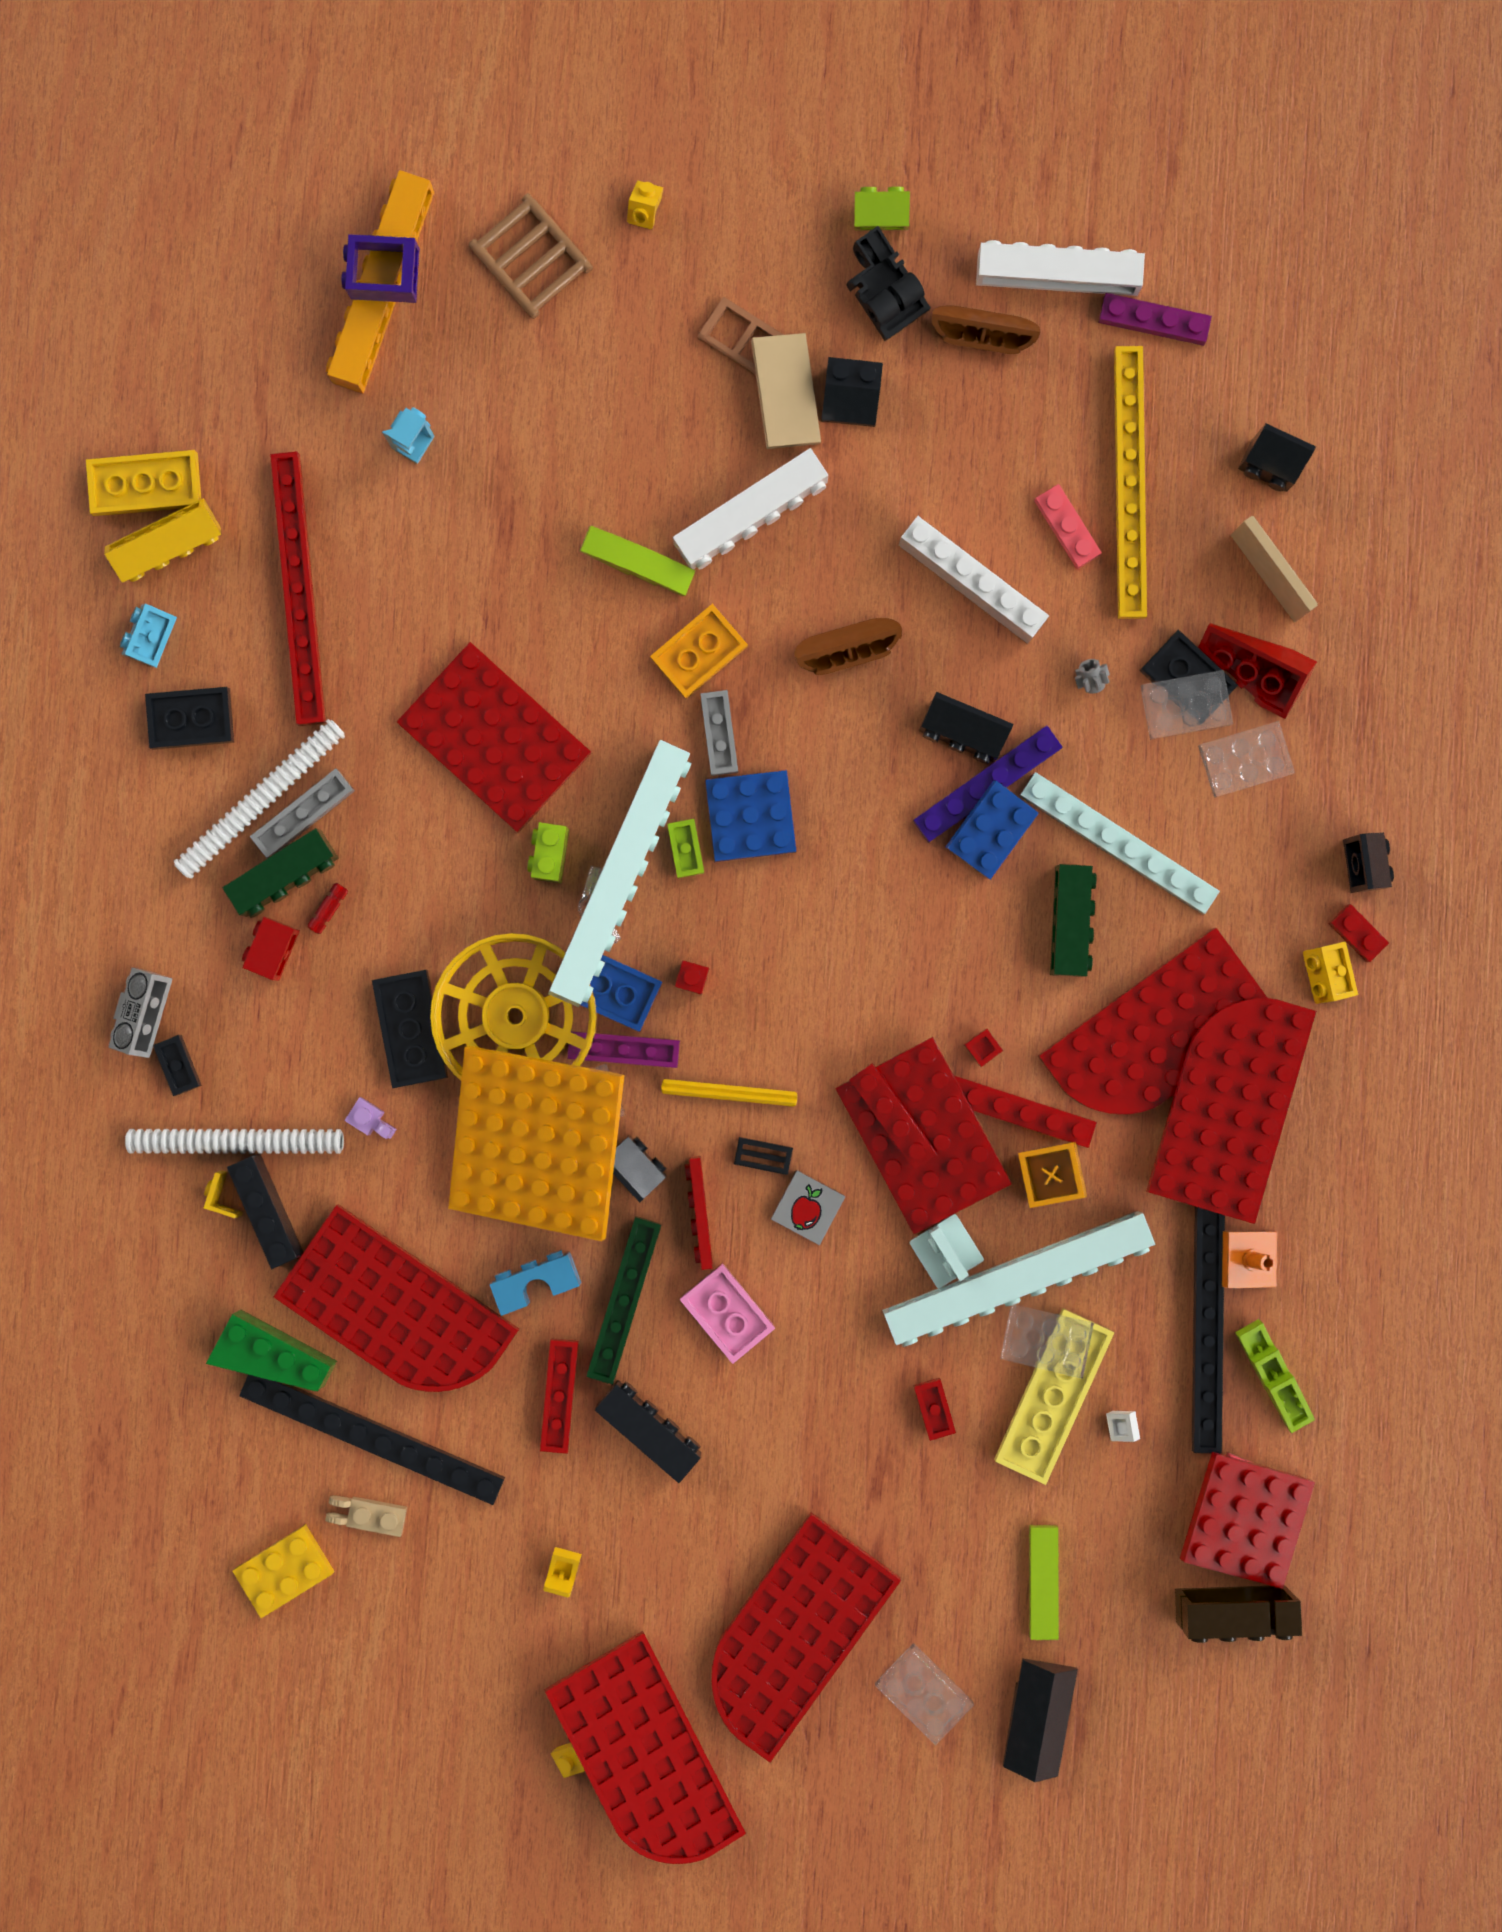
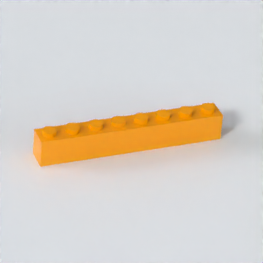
M399 170L396 179L393 178L390 183L388 203L382 206L379 228L374 230L372 236L415 238L417 241L434 195V189L430 180ZM371 250L370 254L364 257L362 263L363 274L356 283L401 285L403 252ZM353 300L352 305L346 308L344 328L336 336L334 356L328 359L326 365L327 375L333 384L364 394L396 302Z

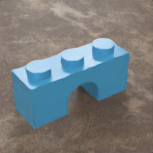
M562 1250L547 1255V1261L537 1264V1261L533 1260L521 1265V1271L511 1274L510 1270H506L496 1274V1280L489 1285L501 1316L528 1306L530 1300L527 1295V1285L532 1280L540 1279L545 1281L550 1286L553 1296L580 1286L582 1282L571 1253L563 1254Z

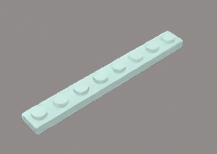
M1036 772L1020 794V797L1202 915L1206 914L1220 892Z

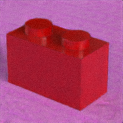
M263 917L262 921L259 920L253 929L252 935L255 938L251 947L248 946L243 953L242 961L244 964L242 968L270 980L280 981L300 930L271 918Z

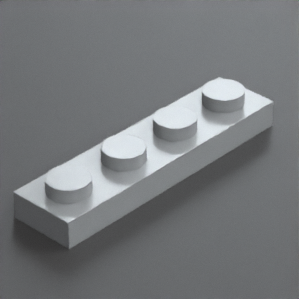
M334 769L252 834L250 838L265 857L269 858L292 842L355 790L338 769Z

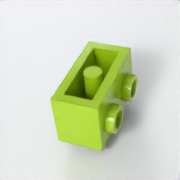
M898 186L888 187V192H877L876 187H861L860 192H855V231L872 230L877 226L881 230H909L910 191H904V187Z
M539 822L538 829H533L531 843L536 846L534 856H529L527 871L531 872V878L534 880L562 883L569 836L567 826Z

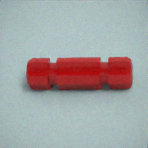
M338 883L332 886L329 891L331 892L330 896L326 895L315 912L317 916L315 918L312 917L308 923V928L317 934H321L324 931L326 921L329 922L340 906L339 901L344 900L348 894V890Z

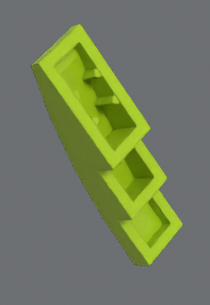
M589 526L580 548V552L627 575L632 574L652 585H660L680 596H686L696 571L646 547L593 526Z
M1258 1319L1236 1331L1235 1334L1251 1365L1290 1433L1313 1422L1315 1418L1294 1376L1289 1372L1279 1350L1274 1346L1264 1324Z

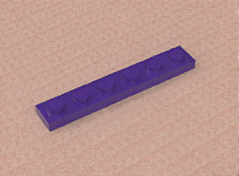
M1045 726L913 820L914 824L927 842H931L969 815L993 780L998 781L1007 788L1063 748L1050 728Z

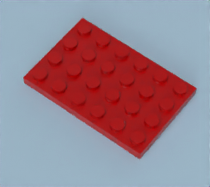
M471 642L467 644L396 721L517 833L525 827L592 754L586 746Z
M934 1037L876 1066L937 1152L936 1156L916 1170L911 1167L849 1080L835 1088L913 1234L1012 1184Z

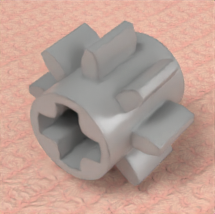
M1085 660L1080 664L1079 669L1075 670L1078 689L1084 687L1086 693H1098L1105 688V684L1109 683L1108 676L1110 674L1107 664L1100 666L1099 660Z

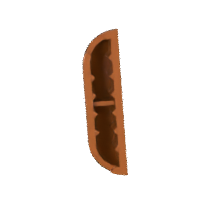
M952 305L936 307L932 312V325L945 342L958 346L1005 354H1019L1022 350L1035 343L1041 332L1040 327L1036 323L1014 315Z
M889 618L869 619L811 636L798 644L794 655L801 668L814 672L815 675L833 673L886 657L891 653L890 650L895 646L898 639H901L902 627L897 621Z

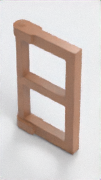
M723 297L699 332L697 338L756 374L754 363L740 355L755 330L759 329L768 336L783 334ZM726 309L750 323L733 350L710 336Z

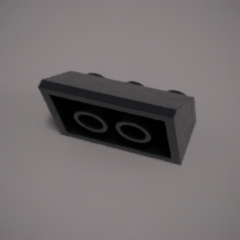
M936 692L919 731L924 733V738L932 742L944 741L949 744L948 748L959 753H963L965 750L974 754L973 758L977 761L988 764L989 761L995 762L1014 724Z

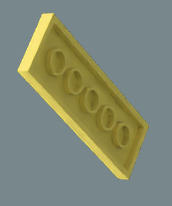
M1062 1308L994 1458L995 1462L1042 1484H1047L1114 1335L1113 1331Z

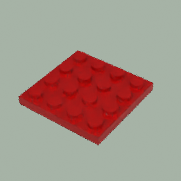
M1212 1452L1179 1559L1188 1564L1283 1589L1315 1482L1308 1478Z

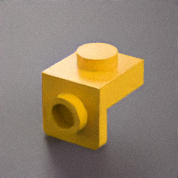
M637 180L628 203L627 222L629 224L648 229L653 228L655 213L663 195V187Z
M555 1547L543 1590L569 1598L582 1554Z
M571 1743L559 1746L550 1753L563 1778L585 1772Z

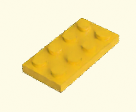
M195 450L86 459L89 508L92 516L182 509L201 500L198 453Z

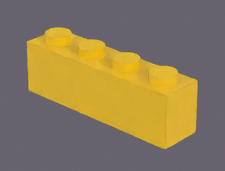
M203 498L105 546L104 555L122 583L127 580L134 582L145 575L144 572L152 568L159 570L170 563L169 560L176 556L180 558L186 557L194 551L193 548L201 544L208 546L219 539L218 536L221 535V527Z

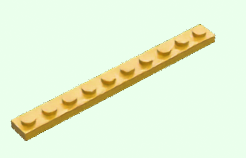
M1116 346L1114 349L1118 619H1145L1147 617L1143 346Z

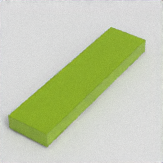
M1029 1525V1637L1031 1640H1059L1057 1525Z

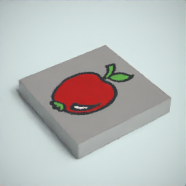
M796 1170L771 1220L820 1245L845 1196Z

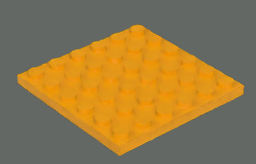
M473 1046L465 1047L448 1209L597 1241L605 1240L624 1075Z

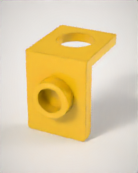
M215 1172L213 1180H210L205 1188L204 1196L207 1199L204 1209L232 1218L242 1216V1211L217 1204L228 1172Z

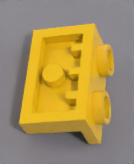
M1346 941L1303 951L1315 1004L1333 1002L1358 995Z

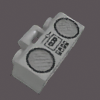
M131 968L130 974L126 979L125 991L120 994L113 1019H116V1022L110 1034L109 1048L128 1055L150 1058L173 978L143 969Z

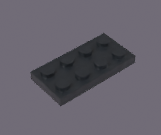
M428 970L372 980L392 1089L448 1078L446 1064L437 1050L432 1035L430 1015L433 995Z

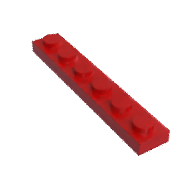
M955 1076L973 1111L1071 1143L1076 1142L1077 1145L1089 1148L1097 1124L1096 1121Z

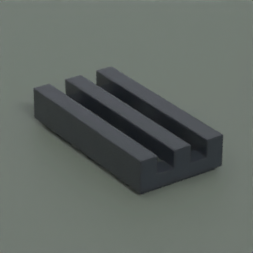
M739 1137L734 1164L788 1175L793 1147ZM743 1144L786 1152V1157L743 1149ZM741 1154L784 1163V1168L741 1160Z

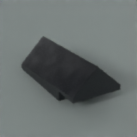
M1022 1658L1019 1680L1016 1682L1003 1760L1004 1768L1033 1782L1058 1777L1077 1677V1667Z

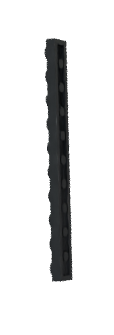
M1195 1207L1192 1451L1194 1453L1216 1452L1222 1454L1224 1327L1222 1255L1225 1215Z
M248 1375L239 1395L244 1399L491 1505H494L505 1480V1477L292 1385Z

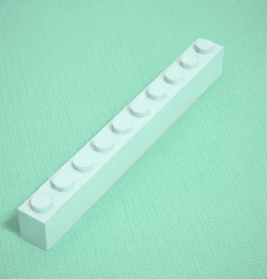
M659 741L550 987L549 995L577 1007L581 1005L582 1001L588 1002L594 989L589 986L593 976L599 977L605 964L600 959L604 950L610 952L616 937L611 935L615 925L620 927L627 912L622 910L626 900L632 901L638 888L633 885L637 875L643 876L648 865V861L644 860L648 850L654 851L659 837L655 835L658 826H665L670 812L666 811L669 801L674 803L681 788L676 786L680 776L685 778L692 763L687 761L690 755L689 752L665 741Z
M1136 1211L882 1311L895 1344H902V1347L916 1343L918 1341L917 1337L924 1334L931 1337L943 1332V1327L953 1324L954 1327L969 1322L968 1317L978 1313L980 1317L989 1315L995 1311L994 1307L1005 1304L1007 1307L1017 1304L1021 1301L1020 1297L1031 1294V1296L1040 1295L1046 1292V1287L1050 1285H1066L1073 1281L1071 1278L1081 1273L1082 1276H1088L1098 1271L1097 1267L1104 1264L1114 1266L1124 1261L1123 1257L1127 1255H1143L1150 1251L1149 1247L1156 1244L1144 1214Z

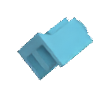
M414 407L411 410L405 408L404 411L400 410L390 426L391 429L382 431L393 450L418 464L435 436L430 429L431 425L425 419V414Z

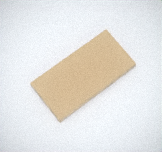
M806 333L753 337L751 345L766 449L820 444L821 437Z
M1251 516L1246 519L1231 534V537L1295 623L1318 606V603L1255 517Z

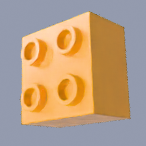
M1076 1142L1018 1153L1029 1208L1087 1197Z

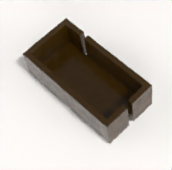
M1285 1585L1283 1589L1274 1586L1175 1589L1176 1623L1183 1630L1187 1638L1193 1642L1205 1643L1208 1642V1639L1219 1638V1640L1224 1642H1234L1237 1638L1263 1641L1265 1637H1271V1635H1275L1279 1640H1291L1293 1636H1302L1301 1601Z

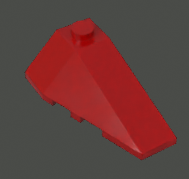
M1212 623L1207 626L1198 646L1220 669L1226 670L1237 680L1236 683L1241 689L1244 687L1255 697L1254 701L1260 707L1284 719L1288 716L1317 664V661L1293 649Z

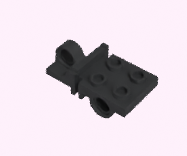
M879 226L855 241L853 246L854 254L860 264L866 269L850 279L846 286L850 292L859 287L855 296L884 341H886L929 311L931 307L924 298L925 293L920 281L912 272L908 273L903 265L905 263L903 259L898 263L895 262L899 253L893 250Z

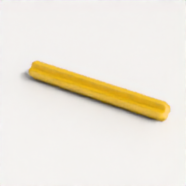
M664 1079L661 1086V1092L670 1095L792 1107L797 1104V1093L793 1091Z

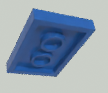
M993 780L948 842L946 848L991 880L1039 812L998 781Z
M602 955L600 960L605 962L599 977L593 976L590 982L591 987L594 988L593 995L596 1012L640 1032L663 982ZM582 1001L581 1006L588 1008V1002Z

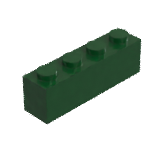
M315 828L222 888L240 916H250V918L261 914L265 910L263 906L271 901L277 903L288 896L287 891L293 887L301 888L311 881L310 877L318 871L322 874L335 866L333 862L339 859L323 832Z
M1066 864L1055 866L1050 975L1086 977L1088 971L1092 970L1093 958L1092 955L1088 954L1089 944H1093L1094 928L1090 927V917H1094L1095 900H1091V891L1096 888L1097 875L1092 873L1093 866Z

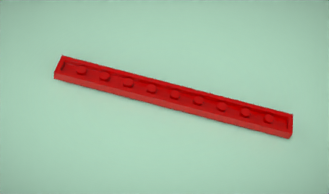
M298 451L270 454L296 725L325 724V707L300 454Z

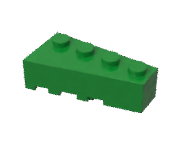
M239 1310L231 1315L206 1364L318 1392L325 1386L338 1361L249 1313Z

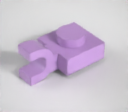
M359 1097L345 1119L347 1123L366 1135H370L374 1130L383 1138L391 1139L397 1130L381 1120L384 1111L362 1097Z

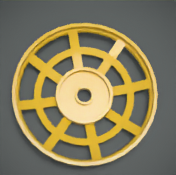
M511 933L494 935L479 940L453 958L443 971L436 985L431 1003L430 1019L432 1035L437 1050L444 1063L460 1080L462 1078V1067L453 1057L450 1050L463 1044L478 1047L474 1039L486 1034L498 1044L496 1051L508 1053L509 1049L524 1048L527 1057L548 1061L556 1058L566 1043H569L581 1049L571 1065L581 1066L592 1046L596 1032L597 1013L593 991L588 1000V1031L586 1038L571 1033L573 1025L572 1004L551 995L544 998L534 988L539 973L543 974L552 983L556 976L550 969L542 965L546 951L549 950L563 960L566 953L564 950L539 937ZM505 942H525L536 945L532 960L510 958L498 961L491 946ZM481 951L487 966L472 977L465 989L449 984L453 974L461 964L476 952ZM518 966L529 969L523 983H508L502 968ZM492 973L498 988L488 998L474 993L473 991L480 981ZM444 994L460 999L458 1021L461 1033L446 1040L441 1021ZM561 1002L564 1004L565 1011L563 1028L549 1023V1007ZM469 1003L483 1008V1024L470 1030L467 1019ZM512 1008H518L523 1013V1019L518 1024L512 1023L509 1019V1011ZM544 1033L559 1039L553 1049L540 1058L535 1042Z

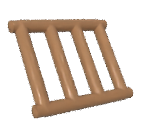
M527 193L522 198V204L478 241L473 239L469 243V247L532 319H535L540 312L538 310L582 272H590L593 266L538 202ZM531 211L541 223L495 261L486 249ZM549 232L558 243L513 281L503 269L545 233ZM564 252H567L576 263L536 298L530 301L521 289Z

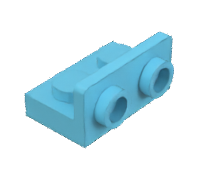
M146 603L142 604L140 608L135 607L130 618V622L134 623L131 632H125L120 643V647L123 648L121 655L131 657L157 668L177 617Z

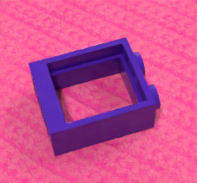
M348 234V245L344 244L343 258L347 262L346 272H342L341 282L342 288L346 290L350 299L416 303L420 252L416 239ZM358 250L403 252L401 285L356 283Z

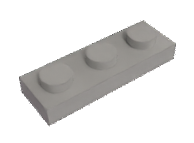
M728 690L701 693L711 776L738 773Z

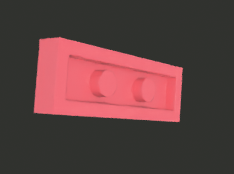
M1059 484L1035 498L1034 502L1076 569L1101 555L1102 552Z

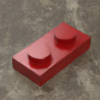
M1348 904L1328 923L1366 962H1371L1389 944L1352 904Z
M936 1378L913 1385L929 1441L955 1434L956 1430L941 1379Z

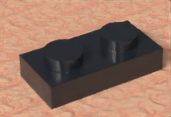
M182 1035L174 1036L153 1045L173 1096H178L202 1086Z

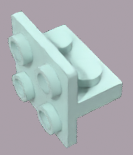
M956 1214L947 1217L909 1242L937 1288L943 1287L956 1278L959 1281L969 1276L968 1270L984 1261L983 1256Z

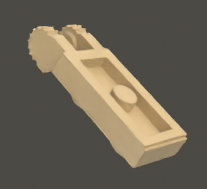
M330 1496L329 1504L342 1508L350 1507L348 1515L335 1512L326 1513V1522L397 1537L402 1536L408 1507L359 1497Z

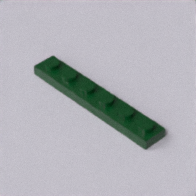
M635 1216L586 1376L588 1378L611 1385L614 1383L662 1226L660 1223Z

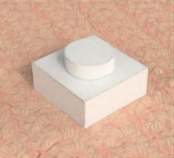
M1111 1411L1106 1413L1111 1441L1135 1442L1140 1439L1135 1411Z

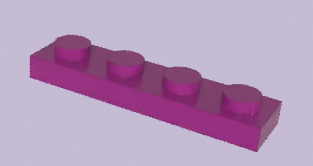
M1105 293L1098 323L1204 346L1207 341L1212 316Z
M571 1031V1033L586 1038L587 1033ZM595 1033L592 1046L585 1060L678 1068L680 1040ZM569 1044L567 1059H576L581 1049Z

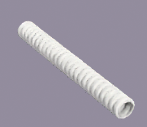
M327 719L325 726L321 725L319 731L315 730L312 738L309 736L306 743H301L302 747L300 749L296 748L293 755H288L289 759L287 761L283 760L281 766L277 765L275 767L276 771H271L268 778L264 777V782L262 784L258 783L255 790L251 789V794L249 796L246 794L243 801L239 800L237 802L238 806H233L230 813L226 812L224 819H218L219 823L213 824V829H208L205 836L201 835L199 842H193V847H188L186 854H180L181 858L174 860L175 867L185 877L192 879L194 877L193 873H198L201 866L205 867L207 865V860L211 861L213 855H218L220 848L224 849L226 843L230 844L232 842L231 838H236L239 831L243 832L244 826H249L252 819L256 820L258 813L261 815L264 808L268 809L270 807L269 803H274L277 796L281 797V792L283 790L287 791L289 785L293 786L296 778L299 780L302 773L306 774L308 772V767L312 768L315 761H320L319 757L321 755L325 756L327 750L331 751L333 749V744L337 745L340 738L344 739L345 733L333 720Z
M129 1129L125 1136V1147L128 1153H134L135 1151L143 1153L145 1151L146 1154L152 1151L155 1154L161 1151L164 1154L169 1153V1151L172 1154L178 1151L181 1154L186 1153V1151L189 1154H193L195 1151L198 1154L204 1151L207 1154L212 1153V1151L215 1154H219L221 1151L224 1154L230 1151L233 1154L238 1153V1151L241 1154H245L247 1151L250 1154H254L255 1151L258 1154H262L264 1151L267 1154H271L273 1151L276 1154H280L281 1151L284 1154H288L290 1151L293 1154H297L298 1151L302 1154H306L307 1151L310 1154H314L316 1151L319 1154H323L324 1151L327 1154H332L333 1151L336 1154H340L344 1146V1135L341 1129H336L335 1132L332 1129H328L327 1132L324 1129H319L318 1132L315 1129H310L309 1132L306 1129H302L301 1132L298 1129H293L292 1132L289 1129H285L283 1132L281 1129H276L275 1132L272 1129H267L266 1132L263 1129H259L257 1132L255 1129H250L249 1132L246 1129H241L240 1132L238 1129H233L231 1132L229 1129H224L223 1132L220 1129H215L214 1132L212 1129H207L206 1132L203 1129H198L197 1132L195 1129H189L188 1132L186 1129H181L180 1132L177 1129H172L171 1132L169 1129H164L163 1131L155 1129L154 1132L152 1129H146L145 1132L143 1129H138L137 1131Z

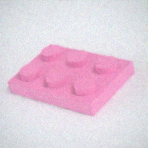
M723 1263L680 1298V1301L732 1364L775 1329L772 1322Z

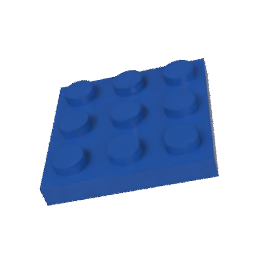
M787 770L705 780L715 862L797 852Z

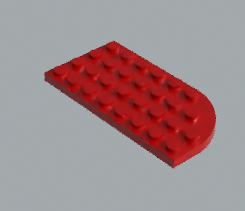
M1213 928L1039 1054L1038 1057L1060 1088L1076 1102L1093 1110L1109 1114L1144 1112L1159 1106L1175 1094L1189 1043L1200 1026L1208 1018L1233 1003L1268 997L1219 930Z
M1255 998L1224 1007L1200 1026L1192 1037L1186 1052L1146 1192L1252 1224L1256 1223L1317 1011L1278 999Z
M339 1204L334 1207L273 1296L276 1300L398 1384L425 1392L450 1391L480 1379L495 1366L519 1331V1328Z
M812 1512L807 1516L722 1634L713 1657L712 1692L717 1710L724 1724L738 1740L770 1763L901 1582V1578Z
M643 1631L544 1689L612 1826L621 1840L635 1852L657 1862L688 1864L714 1855L746 1834Z

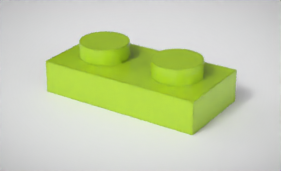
M690 819L667 824L677 878L704 874L695 820Z

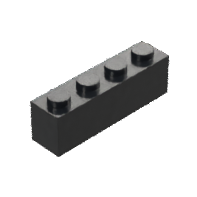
M261 1154L253 1155L228 1166V1172L270 1268L274 1269L300 1257L304 1253Z
M618 1380L596 1405L595 1411L677 1483H680L701 1459L700 1445L690 1436L687 1438L682 1436L678 1432L680 1428L671 1419L667 1418L664 1420L657 1414L659 1410L653 1403L648 1400L643 1402L637 1397L636 1394L638 1392L631 1384L626 1381L623 1384Z

